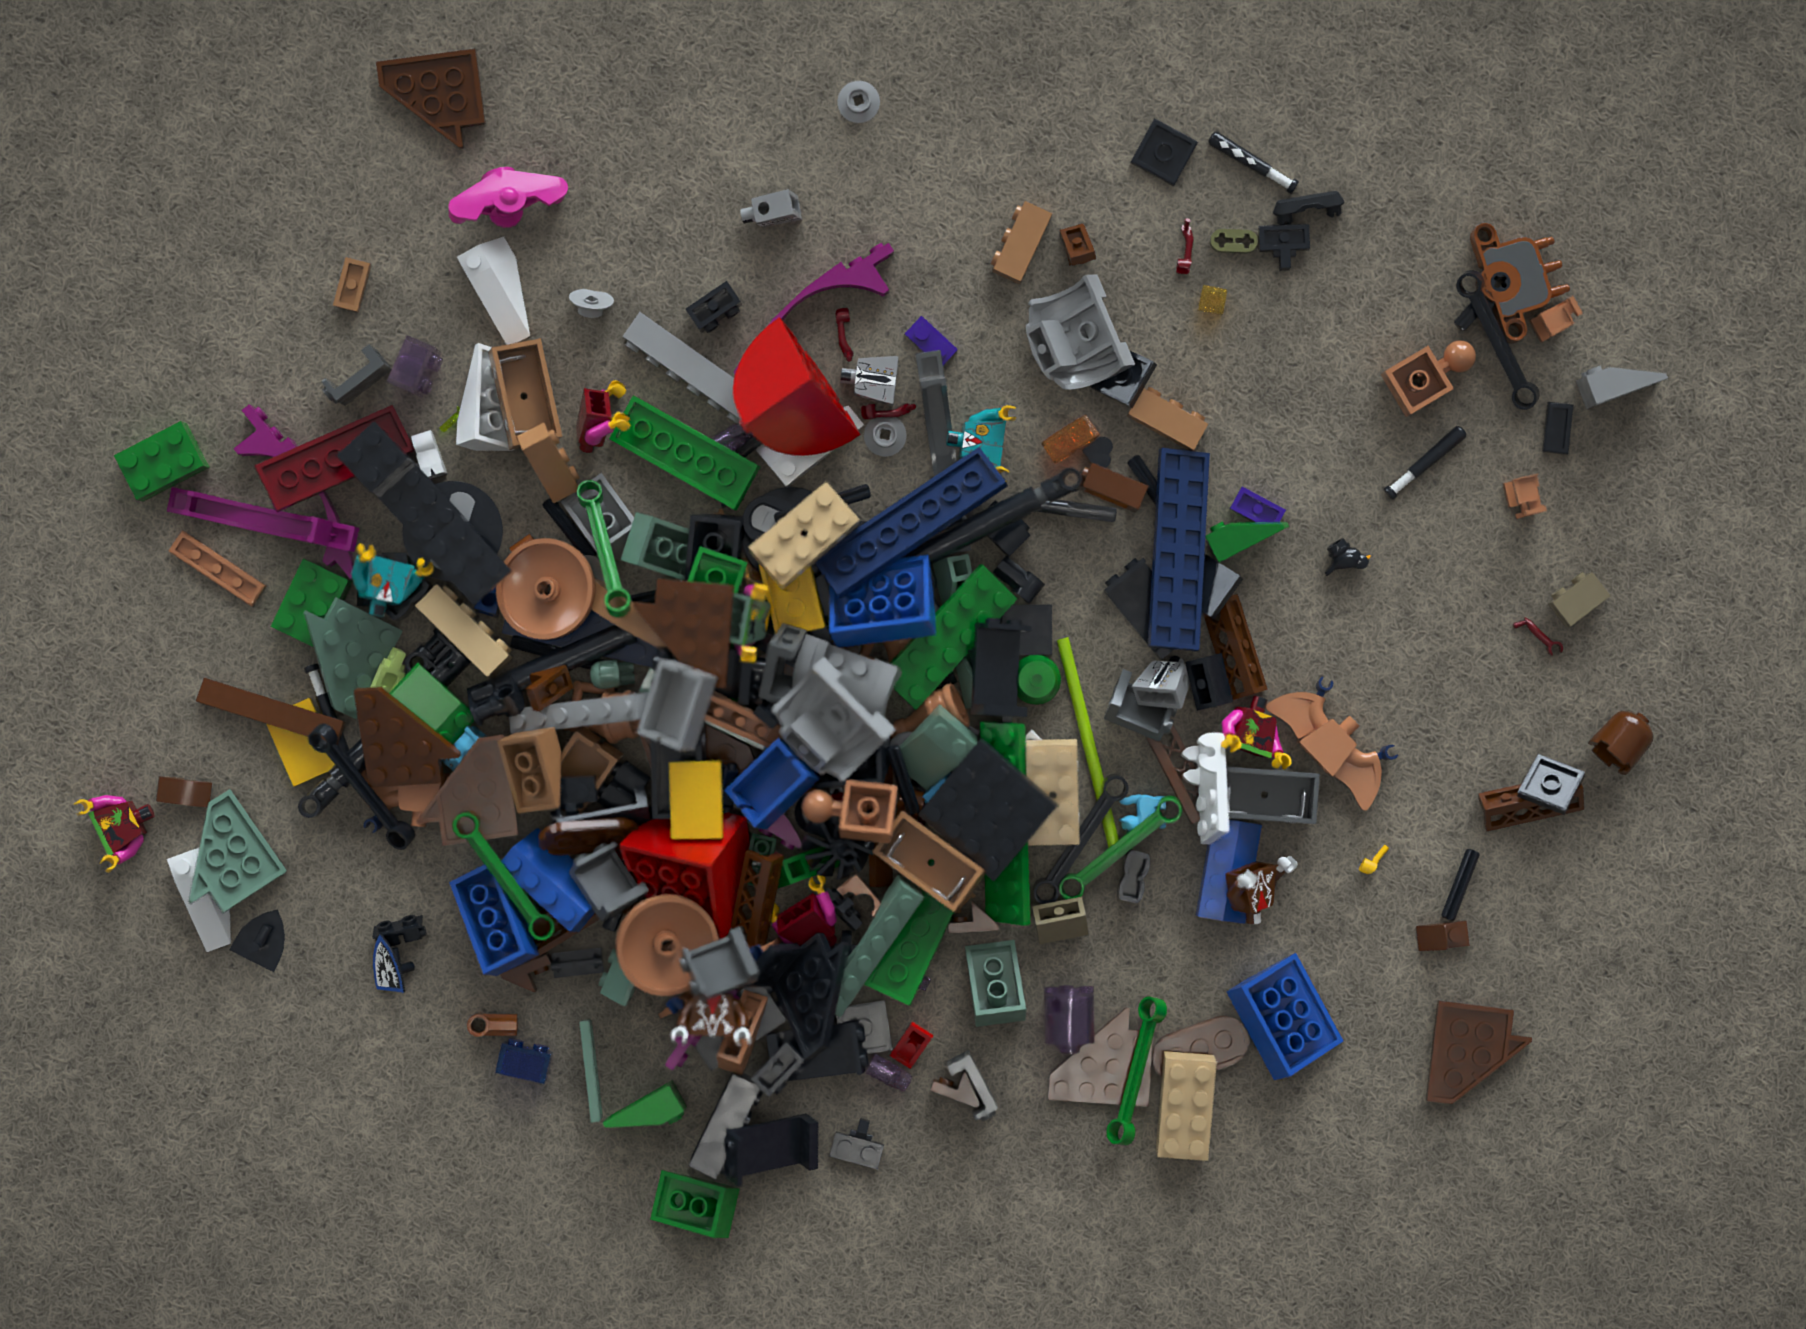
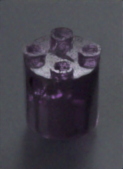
M1074 985L1044 987L1046 1044L1055 1045L1060 1050V1053L1074 1054L1080 1053V1047L1083 1044L1095 1043L1094 986H1079V988H1074Z

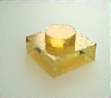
M1203 285L1198 311L1223 315L1228 289Z

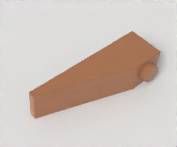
M716 691L712 692L704 720L765 747H769L777 738L784 740L779 733L780 724L771 729L753 714V710L743 705H738L737 702Z

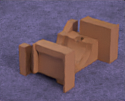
M1574 296L1538 314L1539 316L1529 320L1540 342H1543L1573 325L1572 313L1576 316L1583 313Z
M1538 474L1503 483L1508 508L1520 505L1521 513L1515 514L1516 519L1547 511L1546 506L1541 505L1538 493Z
M857 874L854 877L851 876L837 888L842 896L847 892H853L855 896L859 894L870 895L875 902V907L871 912L873 917H875L881 901L861 877H858Z

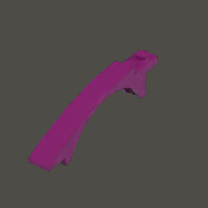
M880 243L870 250L871 254L866 258L862 259L860 256L848 264L850 268L847 270L843 263L839 262L805 287L769 324L779 317L784 320L802 301L814 294L830 289L858 288L884 297L889 293V289L875 266L894 255L893 248L889 243L886 245Z
M249 404L241 410L256 428V431L234 448L238 455L242 457L254 455L275 457L298 447L294 440L289 437L281 441L284 438L275 426L271 428L265 420L268 416L259 406L255 409L254 406ZM327 492L320 493L319 495L323 501L328 521L341 523ZM326 547L322 560L326 566L332 567L338 563L350 580H353L351 572L355 562L352 552Z
M174 487L171 488L166 510L171 513L355 552L360 528L317 517L283 511L276 512V510Z

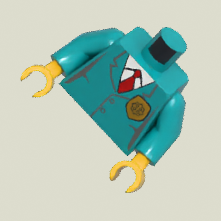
M1006 405L1002 408L985 409L970 416L968 422L963 423L962 432H947L946 446L960 447L959 459L980 447L1000 474L1002 472L1009 473V470L1000 466L1006 421H1003V419L1009 421L1016 420V417L1008 416V411L1016 409V407Z
M360 544L357 546L360 556L355 560L351 575L355 587L359 591V597L372 600L369 614L384 617L387 604L398 605L405 601L416 590L424 576L430 575L434 569L432 562L423 568L424 558H419L417 560L418 569L414 570L415 566L376 557L372 545L369 546L367 552H364L365 548Z

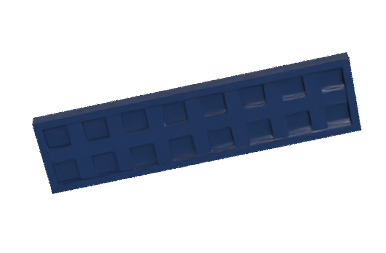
M1169 448L1159 449L1148 647L1195 652L1199 651L1210 453Z

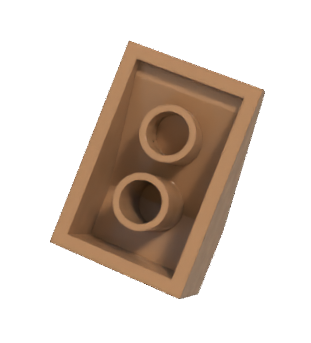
M555 727L515 732L497 741L517 813L559 808L561 749Z

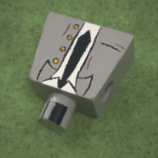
M789 189L752 198V207L741 209V218L744 224L756 222L761 227L802 220L798 195Z
M898 356L858 358L857 370L842 368L840 383L854 384V396L893 406Z
M1171 656L1168 662L1152 661L1132 685L1137 704L1182 709L1190 684L1183 659L1179 656Z

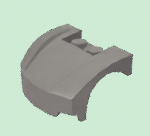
M1097 274L1085 275L1070 288L1048 297L1031 299L1028 304L1030 305L1029 323L1026 324V333L1032 354L1044 375L1066 390L1079 389L1096 384L1135 365L1126 342H1120L1102 300L1107 296Z
M806 634L795 663L792 688L805 677L819 660L825 657L842 674L837 681L871 716L878 711L885 718L888 699L894 685L901 676V670L891 664L863 657Z
M823 657L772 708V713L776 715L781 725L779 733L799 758L818 773L825 774L827 772L839 778V781H844L895 731V728L878 711L871 716L837 681L842 674Z

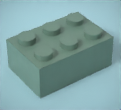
M636 512L621 560L684 581L689 529Z

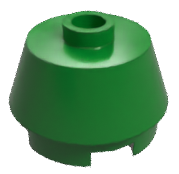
M1030 655L1021 659L1018 671V698L1032 705H1040L1052 700L1058 693L1061 685V674L1057 665L1051 659L1042 655Z

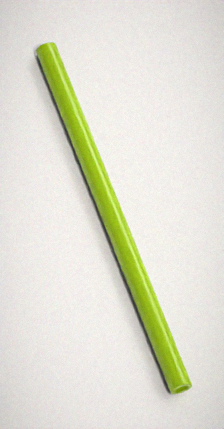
M1069 637L1057 640L1096 801H1098L1103 793L1102 782L1104 777ZM1111 808L1102 820L1108 848L1119 840Z

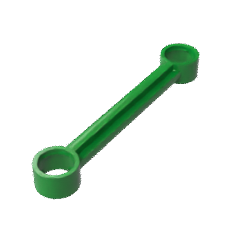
M585 480L577 487L579 504L586 508L607 589L605 596L606 610L609 615L621 618L626 616L631 610L630 595L621 586L600 505L603 501L601 485L594 480ZM589 489L596 490L599 493L596 498L591 500L581 497L582 493ZM616 597H622L627 601L626 605L619 609L609 606V603Z
M1174 796L1161 798L1155 812L1080 872L1065 875L1059 886L1062 897L1066 900L1081 897L1087 884L1164 823L1176 822L1182 814V804L1179 799ZM1172 801L1179 807L1177 815L1173 818L1164 817L1160 810L1162 803ZM1075 879L1080 882L1082 886L1080 892L1074 896L1066 894L1063 888L1065 881Z
M470 813L457 815L452 821L453 833L457 837L467 840L528 922L527 931L529 935L537 940L550 938L555 929L553 920L547 915H541L478 831L479 822L477 818ZM461 817H469L474 821L472 833L462 835L458 832L457 822ZM537 918H543L549 922L550 929L547 935L536 936L534 934L532 926Z
M1145 997L1138 1006L1139 1017L1143 1020L1118 1117L1108 1124L1106 1131L1107 1138L1112 1144L1126 1146L1131 1144L1135 1138V1127L1131 1119L1156 1023L1162 1022L1167 1014V1005L1160 998ZM1155 1003V1013L1151 1017L1150 1007ZM1123 1125L1124 1133L1122 1138L1119 1139L1118 1131L1120 1126Z

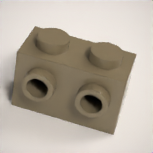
M1584 572L1579 573L1571 579L1573 584L1566 590L1561 587L1551 595L1553 599L1547 604L1565 627L1572 626L1610 597V594L1593 572L1584 574Z
M1082 897L1032 906L1039 944L1089 935Z

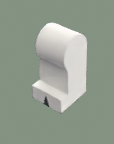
M429 430L411 436L417 454L416 457L422 471L430 479L447 474L432 431Z

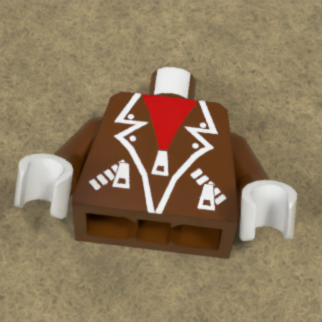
M1291 856L1279 858L1277 861L1278 865L1255 861L1225 873L1228 887L1227 898L1230 901L1231 908L1234 911L1246 913V923H1260L1261 910L1273 905L1277 881L1285 872L1291 873L1298 865Z
M724 993L700 1002L698 995L690 998L681 1010L676 1028L672 1032V1042H675L677 1036H682L683 1045L687 1043V1031L688 1035L734 1036L738 1046H740L739 1040L743 1037L747 1038L748 1045L752 1042L748 1032V1013L740 1000L734 998L733 993Z

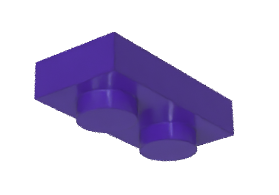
M920 316L904 334L923 352L941 350L943 366L958 351L923 316Z
M1244 487L1240 488L1229 508L1252 522H1280L1286 509Z

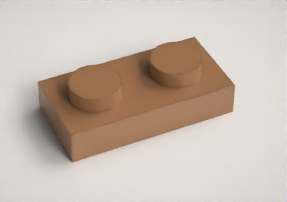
M348 257L345 258L333 306L359 313L371 269L370 263Z

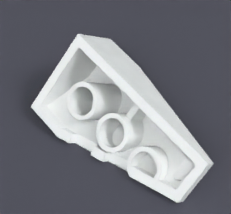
M505 237L479 244L457 256L506 345L518 343L528 338L530 331L517 260Z
M480 343L475 344L457 420L456 445L475 451H513L509 450L488 352L491 347Z
M849 406L843 407L849 413L858 430L864 426ZM763 444L756 449L758 454L787 488L833 451L815 455L794 456L776 452Z
M197 848L169 858L167 861L206 952L231 944L230 912L228 910L222 914L209 893L191 905L189 904L188 900L199 850Z

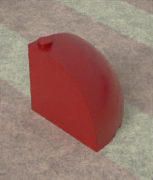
M780 317L769 324L745 351L734 377L733 398L741 417L739 424L746 433L751 432L766 447L779 453L794 456L828 452L860 436L861 434L849 413L844 410L839 402L840 399L808 352H804L798 343V339Z
M723 813V838L672 839L671 819H652L639 826L637 830L632 831L621 842L620 849L628 871H633L638 880L636 882L637 885L644 882L649 889L645 895L647 899L659 895L686 897L700 905L707 912L716 928L718 940L728 935L731 929L745 852L749 850L750 846L747 817Z

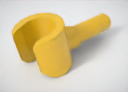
M1384 845L1373 857L1372 861L1364 858L1359 871L1365 874L1373 873L1377 868L1379 860L1389 850V847Z

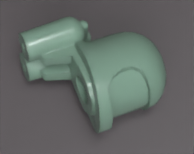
M616 659L598 661L592 665L590 670L592 684L599 689L618 688L622 685L635 684V675L632 673L634 672V665L630 662H617Z

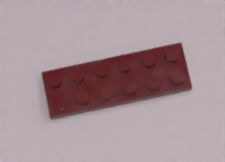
M393 405L255 465L254 468L276 512L355 478L356 476L337 457V454L373 421L394 442L398 443L407 454L414 452V446Z

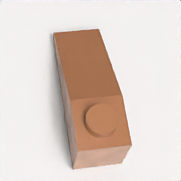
M747 990L743 991L740 1002L748 1013V1032L752 1042L748 1045L747 1038L743 1037L739 1040L740 1046H738L734 1036H725L717 1053L719 1068L743 1075L752 1053L768 997Z

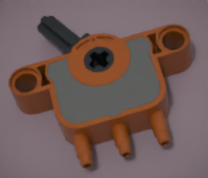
M1482 223L1470 235L1478 266L1480 269H1483L1480 272L1485 282L1482 291L1490 308L1493 307L1494 316L1507 342L1510 344L1516 343L1523 339L1527 333L1523 314L1542 308L1551 298L1569 292L1570 287L1568 284L1552 288L1550 286L1547 273L1562 268V262L1558 260L1543 264L1539 250L1554 244L1555 240L1553 237H1545L1535 241L1522 237L1500 244L1495 228L1491 224ZM1479 230H1483L1488 234L1489 239L1487 242L1479 240L1477 236ZM1500 278L1503 282L1499 288H1496L1494 286L1495 280ZM1476 280V291H1477V289H1478V281ZM1471 303L1454 320L1456 327L1462 331H1465L1478 317ZM1509 325H1514L1518 328V337H1512L1508 333Z

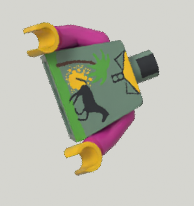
M756 583L754 585H747L744 589V595L734 593L730 642L734 643L736 650L741 656V662L755 663L756 648L751 646L755 641L764 639L767 625L772 620L770 614L771 605L765 602L768 587Z

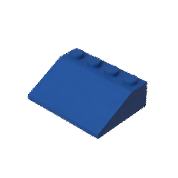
M928 555L900 558L840 599L829 585L830 634L836 647L936 635L935 605Z
M1296 953L1226 991L1273 1080L1290 1077L1343 1042L1341 1035Z

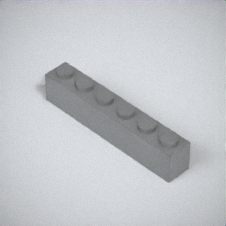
M639 312L623 335V338L627 340L625 345L635 353H638L639 350L648 355L645 359L657 368L661 364L668 369L666 374L676 382L680 379L688 384L686 388L696 396L702 393L709 398L707 403L718 411L720 408H723L729 412L727 417L737 425H740L739 420H741L733 398L734 378Z
M649 693L550 704L540 712L532 711V707H525L518 715L509 717L510 731L513 734L515 732L555 727V730L641 720Z

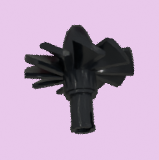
M831 816L825 821V824L824 822H810L805 827V830L824 838L825 841L806 834L801 848L802 851L821 847L826 848L823 852L805 855V859L809 866L814 868L826 856L831 855V858L816 872L824 877L833 876L836 859H839L840 864L836 879L840 880L854 871L853 864L858 873L863 869L869 854L873 855L874 842L840 838L841 817Z

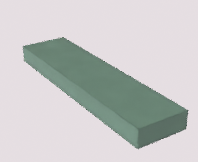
M586 1019L581 1020L579 1023L591 1122H600L603 1118L593 1026L592 1020Z

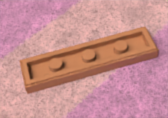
M183 530L169 549L170 553L252 607L266 588V585Z

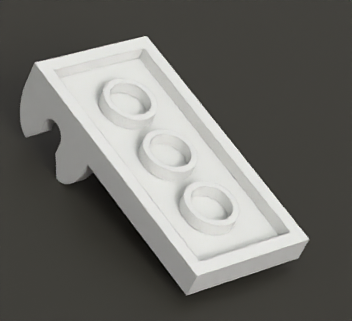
M1223 733L1204 734L1197 740L1199 746L1188 747L1181 753L1183 758L1187 761L1196 762L1198 766L1196 770L1190 769L1183 773L1182 778L1189 784L1197 785L1199 789L1196 808L1200 814L1197 832L1200 836L1201 844H1212L1229 832L1225 748L1221 746V742L1225 740Z

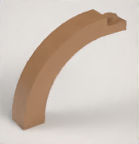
M595 578L596 592L591 608L593 611L656 647H667L634 608L633 601H631V610L626 616L616 618L609 615L605 606V596L607 594L605 582ZM616 597L610 601L609 606L619 609L624 607L627 601L622 597Z

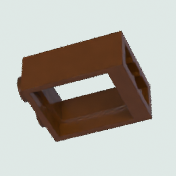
M1094 463L1089 468L1084 467L1081 473L1084 479L1081 491L1134 513L1139 510L1148 485Z

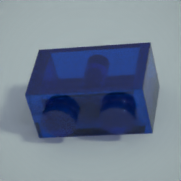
M509 1038V1042L504 1041L501 1044L495 1073L542 1084L547 1082L553 1052L548 1051V1046L534 1044L533 1047L524 1046V1041Z

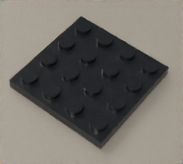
M982 738L918 815L964 856L986 871L985 874L995 881L1059 804Z

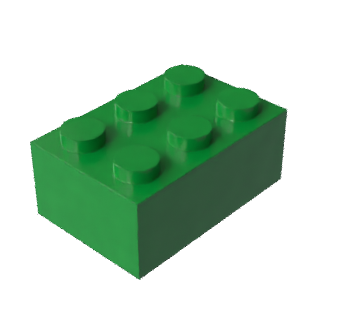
M182 421L114 455L136 500L141 502L210 468L188 424Z
M303 559L270 627L313 647L303 614L306 610L324 619L335 597L343 601L345 600L353 581L312 561Z

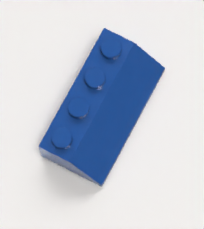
M1228 819L1229 832L1212 844L1207 845L1196 916L1245 924L1246 913L1234 911L1227 898L1228 887L1225 873L1256 861L1262 825Z
M537 828L515 844L501 862L519 886L570 932H580L595 912L569 874L570 869L574 865V860L569 855H552L546 849L543 851L539 846L538 839L541 830Z

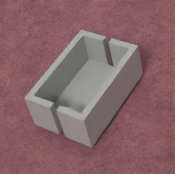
M659 660L637 733L653 740L661 741V743L678 750H695L717 677L700 670H695L693 667L675 660Z

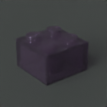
M407 335L387 382L419 398H422L424 394L428 395L433 385V381L430 380L434 371L438 372L442 365L443 358L440 357L442 353L435 347Z

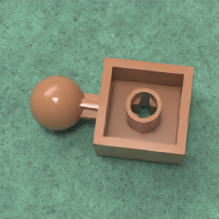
M1458 340L1450 343L1444 351L1443 358L1437 361L1431 349L1427 346L1380 375L1405 417L1453 390L1454 388L1446 373L1451 370L1454 372L1469 370L1475 363L1476 352L1470 343ZM1413 376L1415 379H1421L1422 382L1419 384V387L1417 385L1414 386L1412 383Z
M846 780L843 802L833 801L828 793L815 790L808 793L803 799L802 811L808 820L815 823L825 822L831 816L841 817L840 838L891 844L897 801V786ZM867 809L872 810V814L867 815L865 813Z

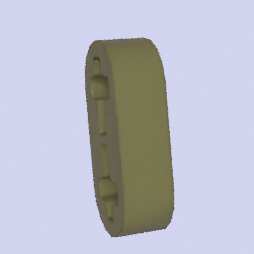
M1218 229L1210 237V246L1219 253L1246 254L1252 252L1258 244V238L1251 230ZM1222 234L1224 239H1231L1232 243H1225L1223 247H1219V243L1215 242L1214 239H1217ZM1244 235H1248L1249 240H1253V244H1250L1248 248H1244V244L1235 243L1236 240H1242Z

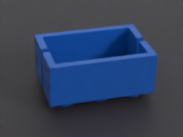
M777 738L724 791L738 807L743 808L741 810L755 828L767 830L820 778L807 763L796 755L785 740Z

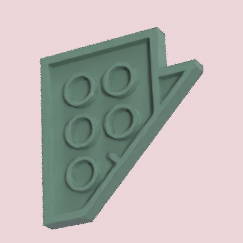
M335 597L324 619L306 610L303 614L331 706L335 710L357 719L354 690L371 686L380 663H382L383 658L388 659L392 647H395L403 631Z
M230 789L207 804L188 900L191 905L209 893L223 914L287 872Z

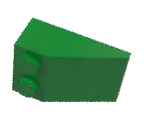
M699 547L688 581L734 585V593L738 594L748 562Z
M419 663L389 693L452 745L465 732V728L475 721L470 707Z
M673 1080L610 1115L602 1124L605 1128L662 1125L667 1121L671 1125L683 1118L682 1116L687 1105Z
M661 1170L650 1220L712 1238H729L740 1188Z

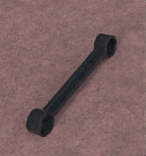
M1475 270L1466 271L1457 280V291L1461 296L1469 298L1514 388L1512 393L1513 404L1522 410L1530 409L1539 400V389L1535 384L1527 382L1482 291L1485 284L1483 276ZM1465 276H1472L1478 281L1477 291L1468 292L1464 289L1462 280ZM1521 388L1531 390L1534 395L1533 402L1528 404L1521 402L1517 396L1518 390Z
M319 724L308 735L311 747L320 753L328 755L388 830L386 832L388 843L395 849H406L415 839L414 829L408 823L398 821L375 791L368 785L367 781L336 744L338 741L336 731L327 724Z
M1110 774L1103 780L1102 795L1079 827V845H1067L1047 877L1040 878L1033 885V895L1040 904L1052 903L1057 900L1059 896L1058 886L1113 803L1124 799L1128 794V783L1121 775ZM1119 779L1123 782L1124 789L1120 795L1111 796L1106 791V786L1111 780ZM1044 883L1054 886L1053 897L1048 900H1042L1037 895L1038 887Z

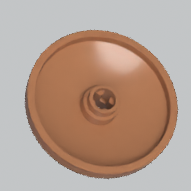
M549 538L528 541L509 554L504 563L512 572L496 586L498 606L506 621L516 631L535 639H557L576 630L588 617L596 592L594 574L584 555L568 543ZM549 586H551L550 594L547 592Z
M678 895L655 896L635 906L622 921L616 938L617 959L627 979L642 991L659 996L681 994L690 990L689 981H691L688 972L684 973L680 966L679 959L682 958V949L688 948L691 951L717 941V931L707 912L694 901ZM664 940H669V942L666 945H662V942Z

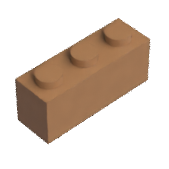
M1027 201L1024 202L1022 207L1017 206L1012 217L1015 220L1012 230L1006 229L1001 240L1005 245L1001 252L996 251L992 259L991 265H994L993 273L1020 285L1051 219L1052 213Z
M1148 387L1147 390L1143 389L1135 405L1128 412L1127 417L1183 448L1194 451L1208 426V423L1204 422L1205 417L1195 411H1192L1191 414L1182 409L1183 405L1173 399H1170L1169 402L1160 397L1161 393L1151 387Z
M542 423L517 436L523 452L553 503L577 492L578 483L576 480L580 479V476L574 465L568 466L567 462L570 459L565 449H559L556 445L560 441L553 429L548 431L546 425Z

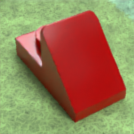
M910 1022L889 1056L911 1069L934 1035L914 1022Z

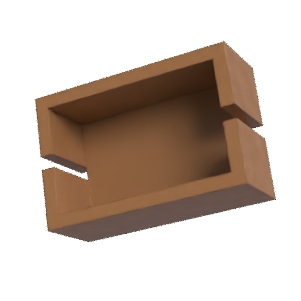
M585 726L580 727L561 753L560 777L596 775L598 793L624 754L606 741L600 744L601 738ZM584 802V808L579 809V814H584L591 802Z

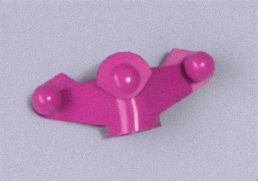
M499 167L485 173L480 182L457 195L449 202V218L455 224H462L466 220L477 222L480 215L483 214L489 215L491 221L497 226L510 228L521 221L523 209L538 201L548 206L562 202L567 194L568 184L563 178L557 176L515 171L512 167Z

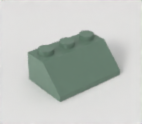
M613 948L608 959L611 967L608 973L603 972L598 986L602 987L600 991L602 995L626 1007L631 1001L636 986L623 973L617 959L616 949Z

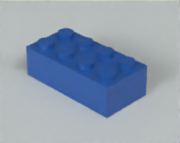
M485 864L449 882L483 974L498 976L539 956L535 942L527 931L526 919Z

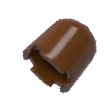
M1620 711L1610 718L1590 739L1588 744L1594 745L1592 752L1605 765L1610 767L1611 764H1614L1620 768L1618 773L1627 775L1651 746L1653 733L1648 725L1649 720L1643 714Z

